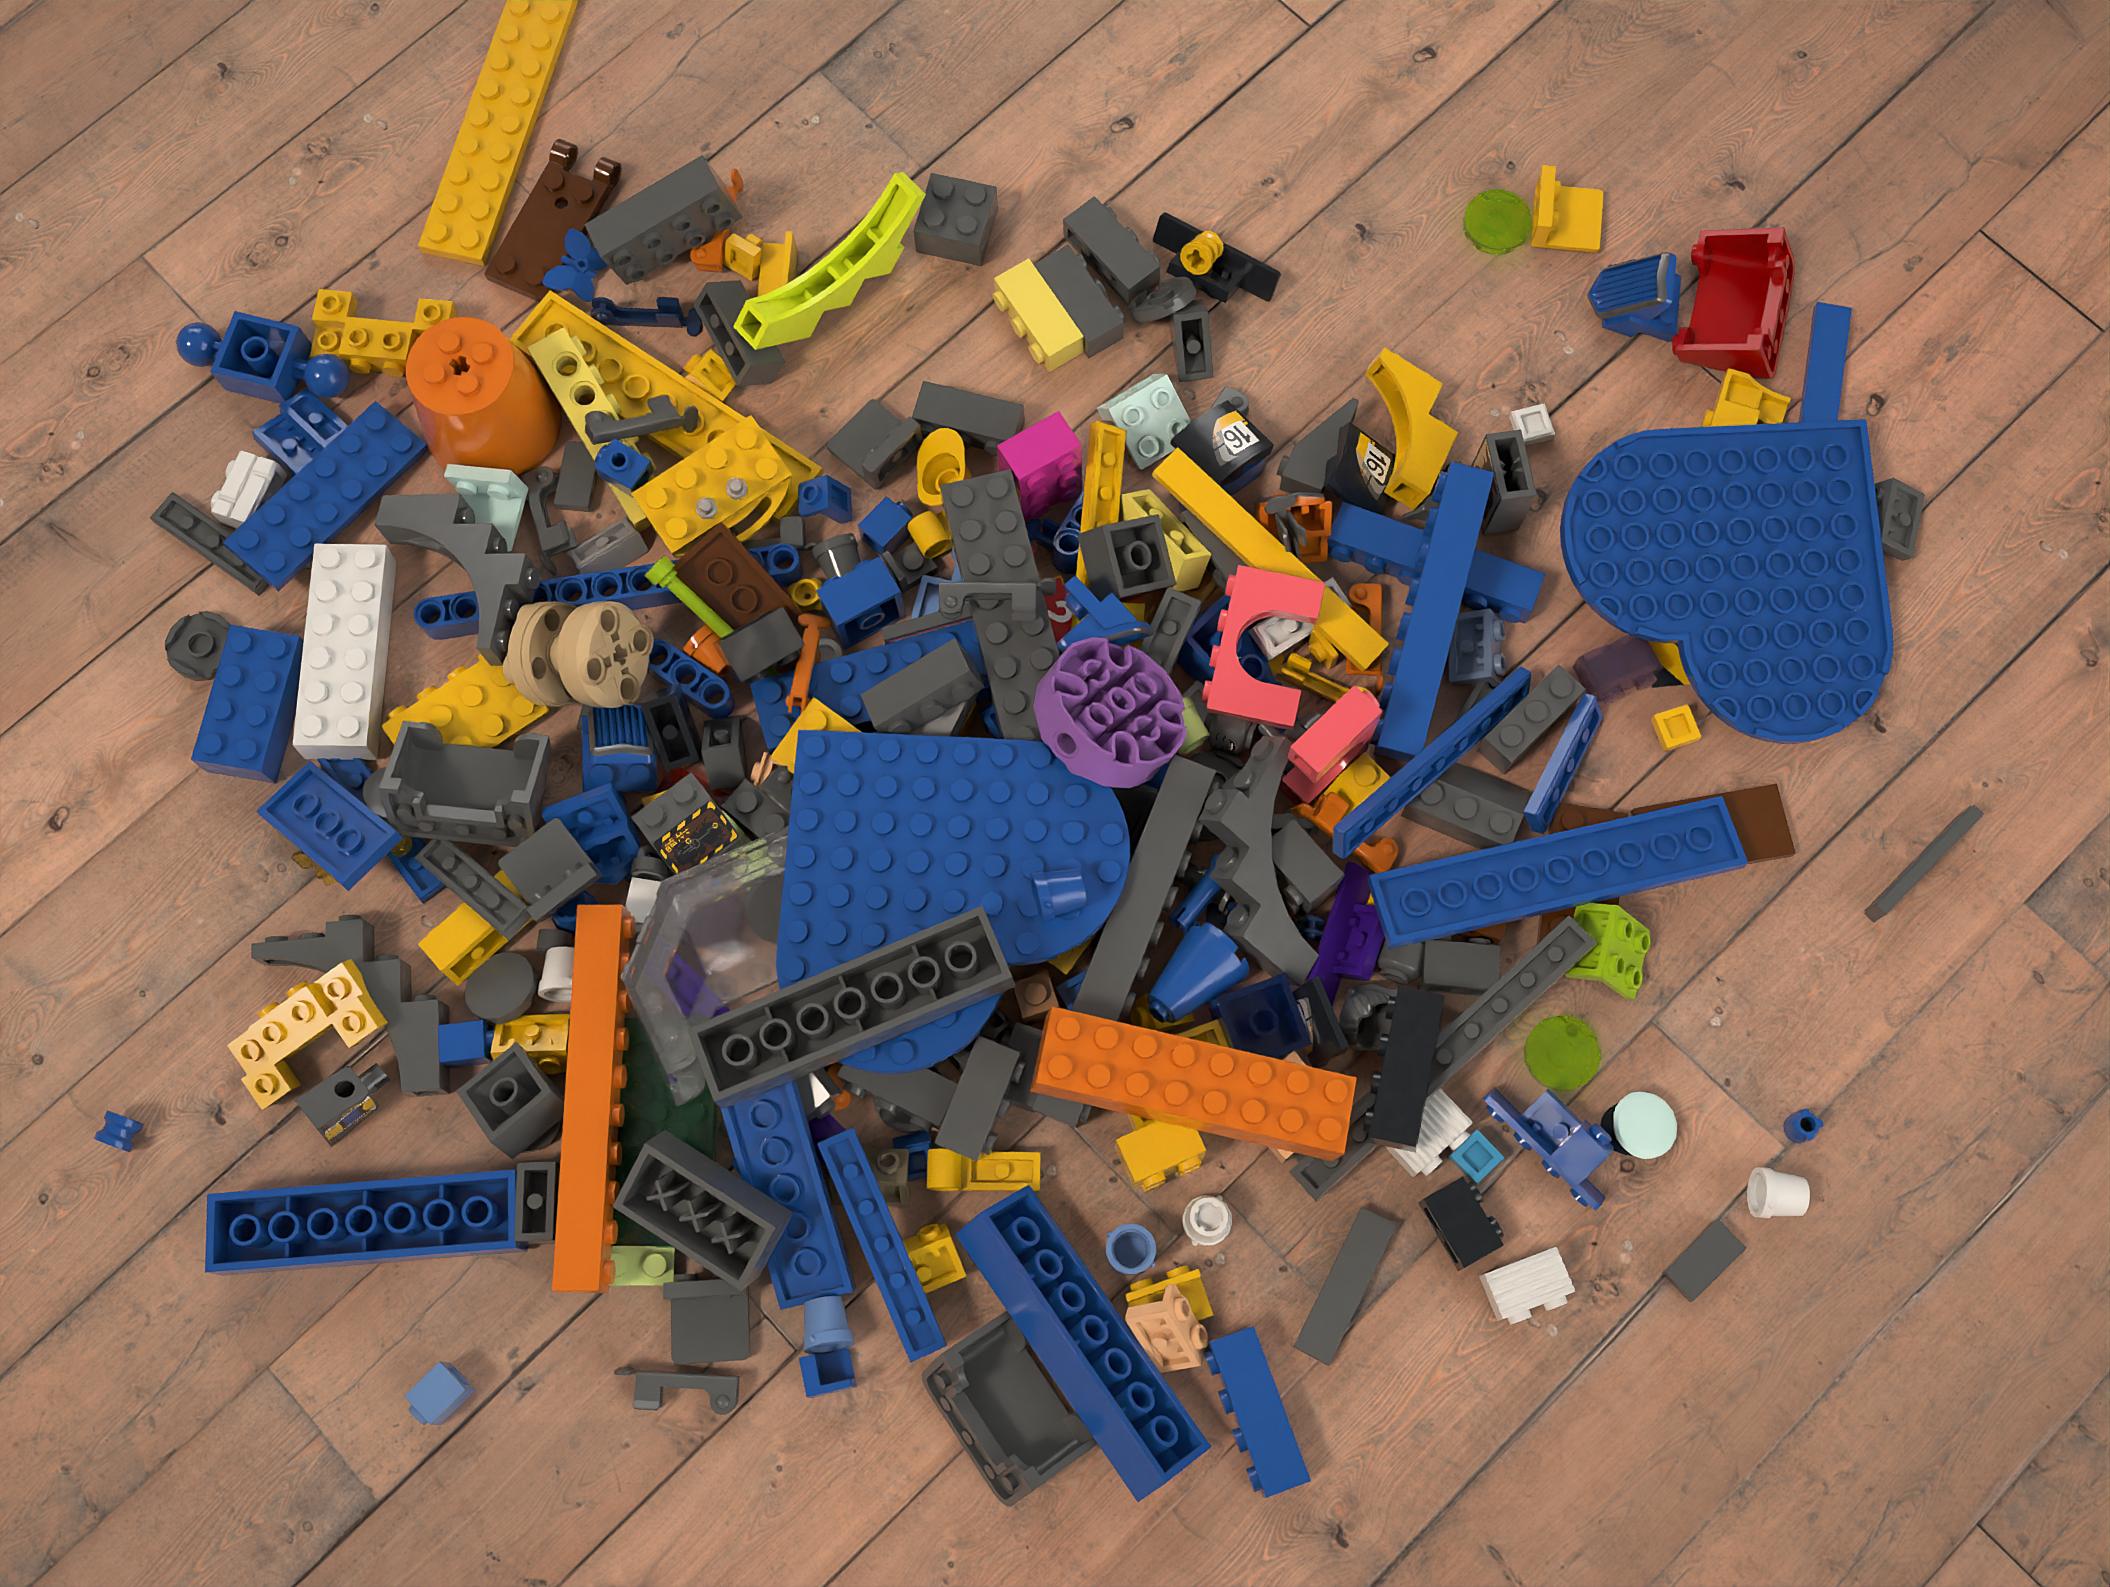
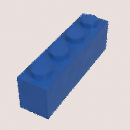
M1254 1326L1209 1342L1210 1351L1204 1353L1211 1375L1219 1374L1224 1387L1223 1390L1218 1391L1223 1409L1226 1414L1233 1412L1238 1428L1233 1429L1232 1433L1240 1453L1247 1451L1252 1467L1247 1468L1246 1472L1253 1491L1261 1490L1263 1497L1267 1498L1310 1482L1311 1479Z

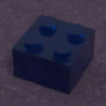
M1285 973L1216 997L1206 1003L1212 1020L1218 1019L1229 1048L1276 1059L1312 1045Z

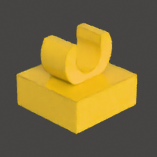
M733 233L726 240L724 265L753 281L760 274L762 249L758 246L763 243V240L752 233L745 239Z

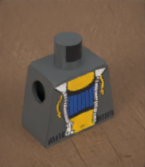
M377 1063L359 1076L355 1074L350 1066H346L297 1098L295 1102L332 1147L379 1107L372 1094L388 1083L390 1079Z

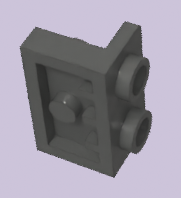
M1894 477L1876 483L1875 492L1883 551L1901 561L1913 558L1925 494Z

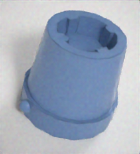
M1124 1224L1117 1227L1113 1232H1107L1106 1256L1110 1265L1116 1271L1124 1275H1137L1145 1272L1149 1267L1153 1268L1155 1266L1153 1260L1156 1256V1243L1152 1234L1145 1227L1138 1224Z
M824 1296L804 1303L803 1346L805 1353L823 1354L846 1349L854 1345L853 1332L849 1328L842 1297Z

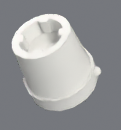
M553 947L547 950L542 979L538 986V995L541 998L554 1002H571L574 947Z
M1756 1167L1751 1172L1747 1187V1202L1750 1213L1754 1217L1803 1216L1809 1206L1810 1190L1808 1182L1804 1177L1773 1171L1771 1168Z
M1199 1196L1186 1206L1182 1217L1183 1229L1192 1240V1245L1213 1246L1222 1242L1229 1234L1232 1226V1214L1227 1204L1222 1201V1196Z

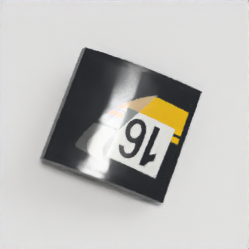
M1228 400L1196 418L1176 434L1170 442L1175 449L1178 447L1220 487L1240 478L1246 466L1269 456L1274 446Z
M1349 422L1339 430L1337 454L1327 460L1324 488L1346 503L1382 515L1390 498L1388 494L1384 493V490L1393 472L1396 455Z
M1319 976L1312 978L1294 990L1284 1002L1311 1067L1320 1068L1327 1065L1330 1059L1344 1054L1349 1046Z

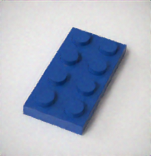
M311 761L256 811L268 824L348 891L403 839L393 827Z

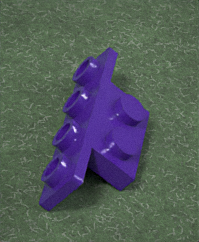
M1348 862L1346 864L1343 879L1338 888L1317 950L1319 956L1311 968L1307 980L1309 981L1319 976L1331 1006L1333 1005L1341 978L1370 981L1384 939L1376 907L1366 905L1370 894L1367 879L1372 873L1355 862Z

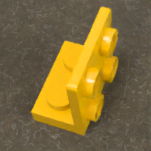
M1542 165L1534 190L1530 247L1597 253L1600 249L1603 191L1599 189L1561 186V181L1555 180L1556 166Z

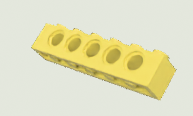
M563 327L527 347L595 461V457L602 446L605 444L609 446L611 442L592 444L585 433L586 414L591 411H601L612 420H620L617 414L622 412L612 393L605 396L599 385L604 383V380L595 365L592 364L589 367L586 365L582 356L587 353L578 337L574 335L570 338ZM567 365L577 367L576 372L570 376L560 374L561 370ZM584 394L595 396L593 402L589 405H580L578 400ZM638 436L619 440L641 454L635 445L636 442L640 441ZM646 451L643 454H641L647 459L651 460L654 471H656L657 467L655 466L648 452ZM653 473L647 480V483L655 478ZM608 483L638 532L652 525L634 498Z

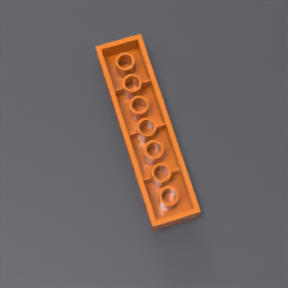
M1052 1006L1045 1018L1030 1092L1334 1161L1345 1153L1357 1077Z

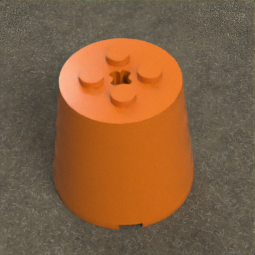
M454 317L443 320L428 328L417 338L407 357L406 378L427 446L438 464L444 470H446L447 464L512 470L516 476L526 471L528 473L540 466L552 452L561 430L562 413L558 400L541 372L497 327L487 321L474 317Z

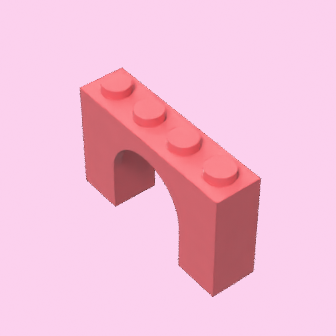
M1238 565L1236 575L1229 574L1225 596L1231 597L1228 610H1221L1217 631L1223 632L1220 646L1213 645L1209 663L1210 667H1215L1212 681H1205L1201 702L1207 703V713L1235 717L1291 731L1294 730L1302 690L1264 683L1251 677L1239 663L1237 645L1245 629L1253 622L1262 618L1281 617L1317 625L1325 589L1324 582Z
M1354 685L1290 746L1287 758L1296 767L1292 768L1281 779L1279 790L1295 806L1304 803L1313 806L1335 779L1364 752H1367L1382 713L1377 699L1366 690L1362 692Z

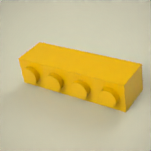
M500 870L493 876L530 907L503 870ZM463 902L441 924L433 928L418 945L439 970L459 986L478 967L505 945L508 940ZM531 917L530 920L522 928H524L531 920H533V918Z

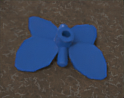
M572 228L568 230L564 238L565 250L570 257L563 255L561 262L566 265L556 266L548 271L542 283L545 287L552 290L564 291L571 288L583 301L591 302L594 292L591 278H597L595 271L603 270L608 265L600 257L597 249L591 248L589 239L582 232Z

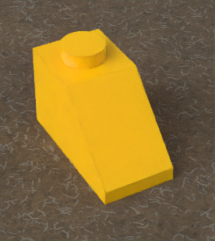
M1364 752L1335 779L1323 794L1327 796L1330 792H1334L1349 804L1348 809L1341 818L1342 820L1391 777ZM1318 800L1312 806L1313 808H1315Z

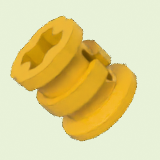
M1207 230L1203 231L1182 248L1180 258L1183 266L1193 274H1205L1222 254L1224 249L1223 242L1216 233Z

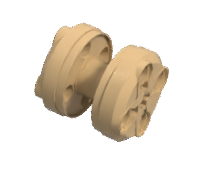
M599 601L579 607L563 602L526 604L519 609L516 622L510 634L508 655L503 662V674L509 683L516 685L519 692L528 701L539 706L558 707L573 704L577 701L597 708H618L623 705H632L637 702L640 696L641 685L647 673L649 654L654 642L653 634L648 626L641 625L639 619L630 608L619 602Z

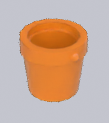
M706 624L690 638L682 652L719 678H723L729 673L713 645V642L719 640L720 637Z

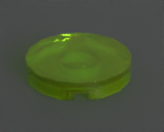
M1492 189L1477 194L1468 203L1462 220L1463 232L1467 239L1469 237L1474 243L1473 246L1479 251L1492 255L1507 254L1520 244L1522 245L1526 241L1532 225L1531 211L1525 201L1515 193L1503 189Z
M1568 1015L1550 1017L1540 1021L1528 1034L1523 1048L1524 1062L1531 1076L1542 1086L1555 1091H1572L1588 1083L1597 1073L1601 1061V1050H1599L1598 1039L1594 1031L1583 1021Z

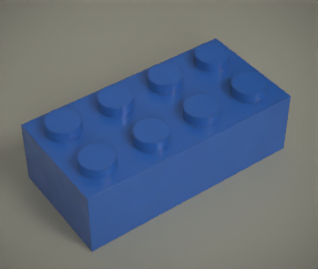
M230 625L191 760L209 773L277 783L296 716L304 643L300 636Z

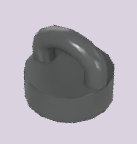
M645 845L639 849L637 858L633 859L630 873L635 878L664 882L668 877L669 866L652 845Z

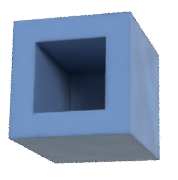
M439 1361L404 1397L412 1404L409 1407L410 1413L421 1424L442 1425L476 1390L450 1362Z

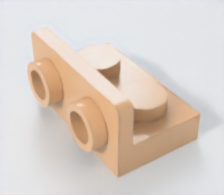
M1175 1284L1166 1285L1163 1301L1127 1308L1125 1321L1160 1373L1201 1366L1204 1348L1208 1345L1207 1332L1205 1327L1199 1324L1191 1311L1189 1301L1181 1295Z

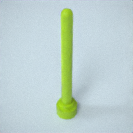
M665 555L644 575L653 585L659 584L662 588L666 586L720 638L734 631L676 576L678 572L673 568L675 564ZM770 665L766 668L769 674L763 678L780 673Z

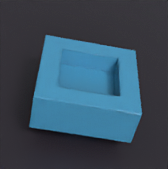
M1478 1130L1471 1134L1448 1156L1475 1185L1504 1159L1503 1155Z

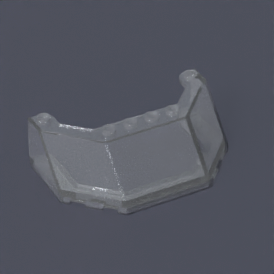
M789 826L662 880L656 893L655 903L650 914L646 916L636 939L637 944L629 962H626L622 971L621 979L676 1107L699 1096L706 1084V1079L687 1029L712 1019L716 1010L778 982L776 953Z

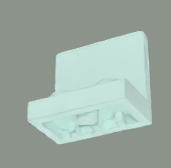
M1152 374L1097 407L1102 420L1113 421L1115 427L1126 430L1125 446L1138 469H1144L1174 451L1175 448L1170 444L1171 439L1191 423L1167 374Z
M447 464L444 477L473 509L475 523H493L502 537L505 538L507 552H510L513 548L529 488L512 470Z

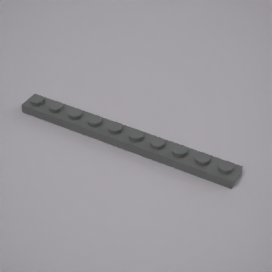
M1570 916L1563 920L1438 1035L1426 1101L1596 946L1597 942ZM1373 1094L1350 1116L1344 1155L1334 1161L1306 1156L1289 1171L1316 1202L1378 1146L1369 1142L1370 1132L1363 1131L1367 1108H1375L1377 1094Z

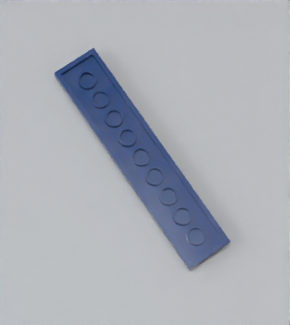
M1723 796L1371 874L1367 882L1388 948L1393 949L1743 869L1748 864Z

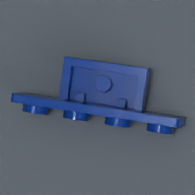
M1493 1087L1483 1098L1488 1104L1486 1106L1487 1111L1497 1121L1501 1123L1505 1121L1515 1131L1514 1137L1525 1149L1530 1151L1533 1148L1544 1159L1542 1161L1544 1168L1555 1178L1561 1176L1572 1187L1570 1192L1580 1204L1585 1207L1590 1205L1594 1210H1597L1605 1200V1196L1587 1178L1576 1187L1548 1159L1553 1150L1582 1121L1549 1089L1521 1114Z

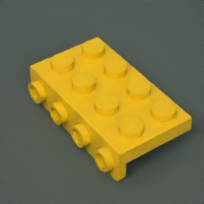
M479 654L477 656L479 662L468 669L465 665L455 669L447 675L449 681L438 689L435 685L426 688L416 696L418 702L406 709L404 705H401L385 716L388 721L381 725V727L394 745L402 722L411 721L428 722L434 725L440 731L444 744L496 748L550 711L546 706H539L528 701L519 692L515 684L509 683L503 674V666H490L485 658Z

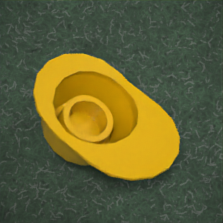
M940 428L930 433L924 439L918 451V497L922 503L928 506L943 505L940 485L971 478V473L966 466L963 439L956 431L949 428Z

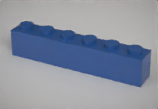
M1342 501L1331 529V536H1328L1327 539L1328 553L1340 562L1352 561L1363 565L1371 573H1385L1396 577L1402 584L1410 586L1413 576L1419 578L1420 571L1414 570V566L1422 541L1428 542L1429 537L1423 536L1424 530ZM1475 549L1462 601L1471 609L1481 610L1490 608L1507 622H1521L1525 624L1534 607L1545 573Z

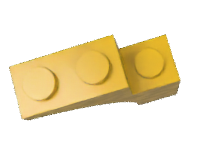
M1384 347L1369 364L1364 374L1382 396L1391 415L1395 430V463L1384 493L1414 510L1430 494L1458 432L1429 414L1443 383Z

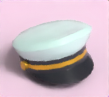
M1633 1092L1626 1095L1619 1103L1613 1105L1605 1112L1600 1124L1610 1135L1612 1140L1609 1143L1614 1147V1151L1642 1159H1652L1663 1155L1671 1149L1677 1136V1122L1673 1110L1665 1100L1647 1092Z

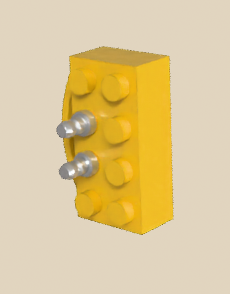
M750 415L631 494L675 558H681L721 521L728 528H731L745 519L763 498H769L772 503L763 516L736 537L743 543L758 533L781 506L790 487L792 474L752 415Z

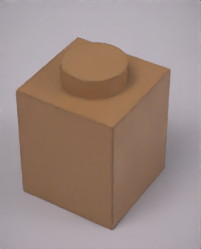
M1048 971L1014 982L1016 985L1013 987L1014 995L1025 1025L1045 1020L1052 1006L1059 1008Z

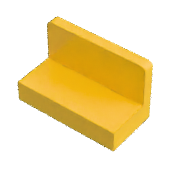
M786 231L784 244H762L757 297L774 291L795 279L798 250L793 231Z

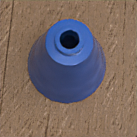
M1199 921L1194 922L1147 996L1148 1003L1150 1004L1148 1006L1150 1014L1161 1023L1165 1021L1172 1024L1176 1023L1242 982L1250 972L1246 958L1241 962L1234 954L1238 949L1237 945L1221 930L1207 922L1202 927L1199 926Z

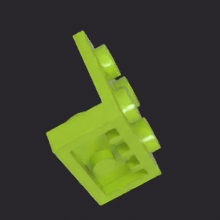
M1588 903L1577 906L1573 920L1597 943L1564 976L1567 978L1602 981L1625 999L1634 1000L1637 989L1642 984L1643 961L1651 944L1650 930L1618 905Z

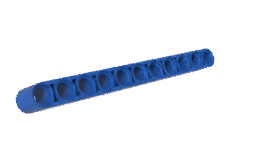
M776 544L748 549L781 587H788L792 583H797L801 580L803 567L798 552L793 546L789 544ZM784 561L793 562L792 566L788 569L782 570L777 568ZM652 563L541 580L539 587L535 589L532 603H519V608L526 604H535L541 598H547L546 602H563L576 607L592 602L613 601L622 603L631 610L683 602L666 586L662 588L659 584H652L651 588L646 591H638L643 583L650 582L644 575L655 564ZM612 587L618 588L612 596H603L607 589ZM475 591L423 599L414 609V619L423 631L434 640L476 635L479 633V609ZM582 593L581 598L577 601L568 602L573 594ZM476 609L473 616L463 618L468 610ZM441 614L437 622L428 624L431 617Z

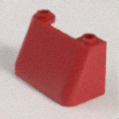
M1785 228L1700 230L1698 243L1692 246L1691 251L1692 264L1697 265L1700 277L1689 327H1681L1679 334L1674 335L1672 341L1673 354L1678 356L1680 362L1724 372L1730 368L1750 374L1755 379H1773L1776 373L1795 275L1794 256Z

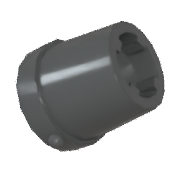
M852 533L834 536L817 544L812 549L814 558L822 568L827 580L835 576L842 577L853 571V568L861 562L857 550L858 543Z

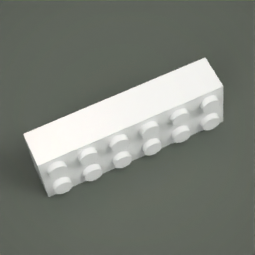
M314 544L292 744L304 759H378L397 563L387 545Z

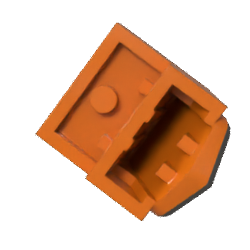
M1288 493L1260 498L1254 504L1255 519L1278 541L1279 536L1275 520L1277 512L1268 514L1265 512L1264 507L1268 502L1285 496ZM1290 493L1295 495L1296 502L1293 506L1286 508V510H1289L1297 523L1305 528L1307 544L1305 546L1298 543L1301 562L1327 561L1328 536H1331L1332 502L1325 501V497L1321 493Z

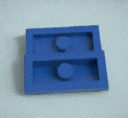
M305 388L279 405L281 414L258 427L252 433L254 440L294 477L348 426L308 388Z

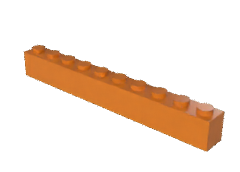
M577 905L552 1291L559 1293H609V1284H613L615 1280L616 1268L614 1260H611V1244H616L618 1225L617 1221L613 1220L614 1207L612 1206L620 1193V1184L618 1181H615L616 1166H620L622 1161V1144L617 1142L618 1127L623 1126L625 1118L624 1105L620 1104L621 1088H625L627 1082L626 1066L622 1065L623 1050H627L629 1045V1031L627 1027H624L625 1013H629L631 1009L630 990H626L627 975H632L633 955L629 953V938H634L636 930L634 916H631V912L623 905Z

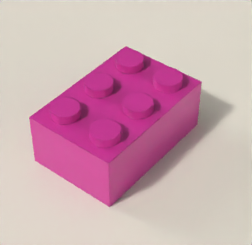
M1059 411L997 445L999 471L1011 469L1024 522L1030 518L1035 520L1044 516L1050 507L1060 501L1065 503L1074 499L1082 490V445Z

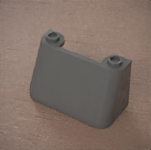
M403 721L379 787L389 825L398 833L410 837L517 847L539 829L551 752L549 735L537 733L522 734L515 739L513 750L444 744L440 731L434 725L428 722Z
M1005 1311L939 1355L923 1371L922 1381L928 1394L1000 1502L1009 1507L1034 1491L1098 1443L1076 1411H1073L1071 1414L1068 1413L1026 1350L1029 1342L1008 1311Z

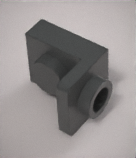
M915 542L892 556L888 550L881 554L885 566L902 594L920 584L922 575L933 576L938 573V567L932 558H925Z

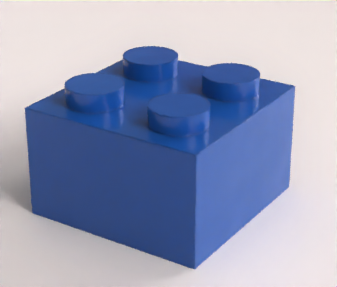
M880 556L873 560L866 559L859 562L853 568V571L842 577L835 576L826 580L821 588L816 590L824 615L831 621L830 626L844 650L880 632L881 628L892 625L907 617L901 591Z

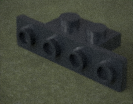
M1166 212L1160 215L1153 236V242L1176 254L1169 262L1167 273L1174 277L1190 278L1195 288L1207 293L1211 298L1218 299L1224 303L1239 288L1267 302L1273 298L1281 276L1280 271L1224 242L1222 254L1205 274L1196 275L1187 271L1181 262V250L1203 231Z

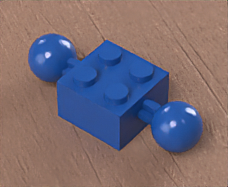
M234 311L223 340L217 330L201 322L190 323L184 326L176 339L177 351L181 358L197 367L213 364L210 372L227 391L281 404L293 397L299 380L305 381L308 388L314 394L323 398H334L346 391L350 383L349 368L340 357L324 353L308 361L312 344L299 326Z

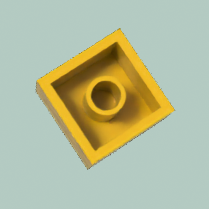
M1160 1121L1153 1122L1116 1139L1115 1150L1133 1190L1135 1191L1142 1187L1144 1193L1164 1185L1166 1176L1177 1172L1179 1177H1182L1199 1169V1165L1202 1163L1201 1160H1203L1206 1153V1148L1197 1130Z

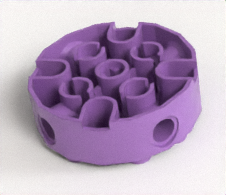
M1091 637L1072 643L1037 684L1033 707L1041 739L1051 748L1055 756L1066 764L1067 769L1072 774L1082 776L1102 786L1132 788L1150 781L1159 769L1173 757L1185 741L1187 727L1184 726L1182 716L1185 706L1181 693L1161 666L1143 651L1130 645L1122 648L1115 644H1109L1106 638Z

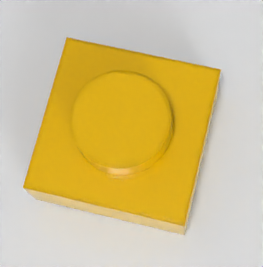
M1688 704L1655 714L1651 718L1664 752L1697 742L1701 738Z

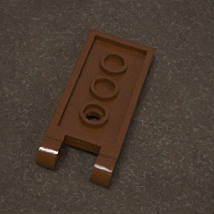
M557 139L550 150L548 164L484 273L487 280L538 302H541L550 290L554 292L555 290L545 287L542 280L545 274L554 267L566 265L561 262V257L563 255L570 257L565 250L564 240L568 230L574 228L585 236L587 235L588 231L584 224L597 217L610 192L617 185L622 171L621 164L609 158L601 157L595 166L591 182L568 172L576 162L578 148L575 144L563 139ZM561 201L568 202V205L563 209L556 207Z

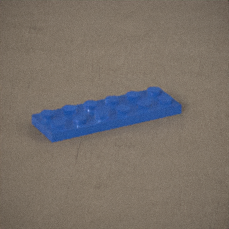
M375 401L224 540L223 543L230 552L279 592L313 560L314 544H330L429 450L428 446Z
M796 1080L789 1081L728 1108H721L741 1179L793 1212L767 1262L780 1310L803 1305L806 1301L819 1297L839 1296L854 1292L856 1289L855 1280Z

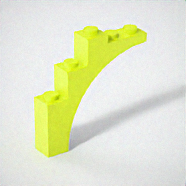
M904 172L894 173L872 209L843 242L814 267L788 284L765 295L746 300L733 327L755 350L811 337L824 311L850 306L864 279L891 273L905 248L900 241L926 194Z

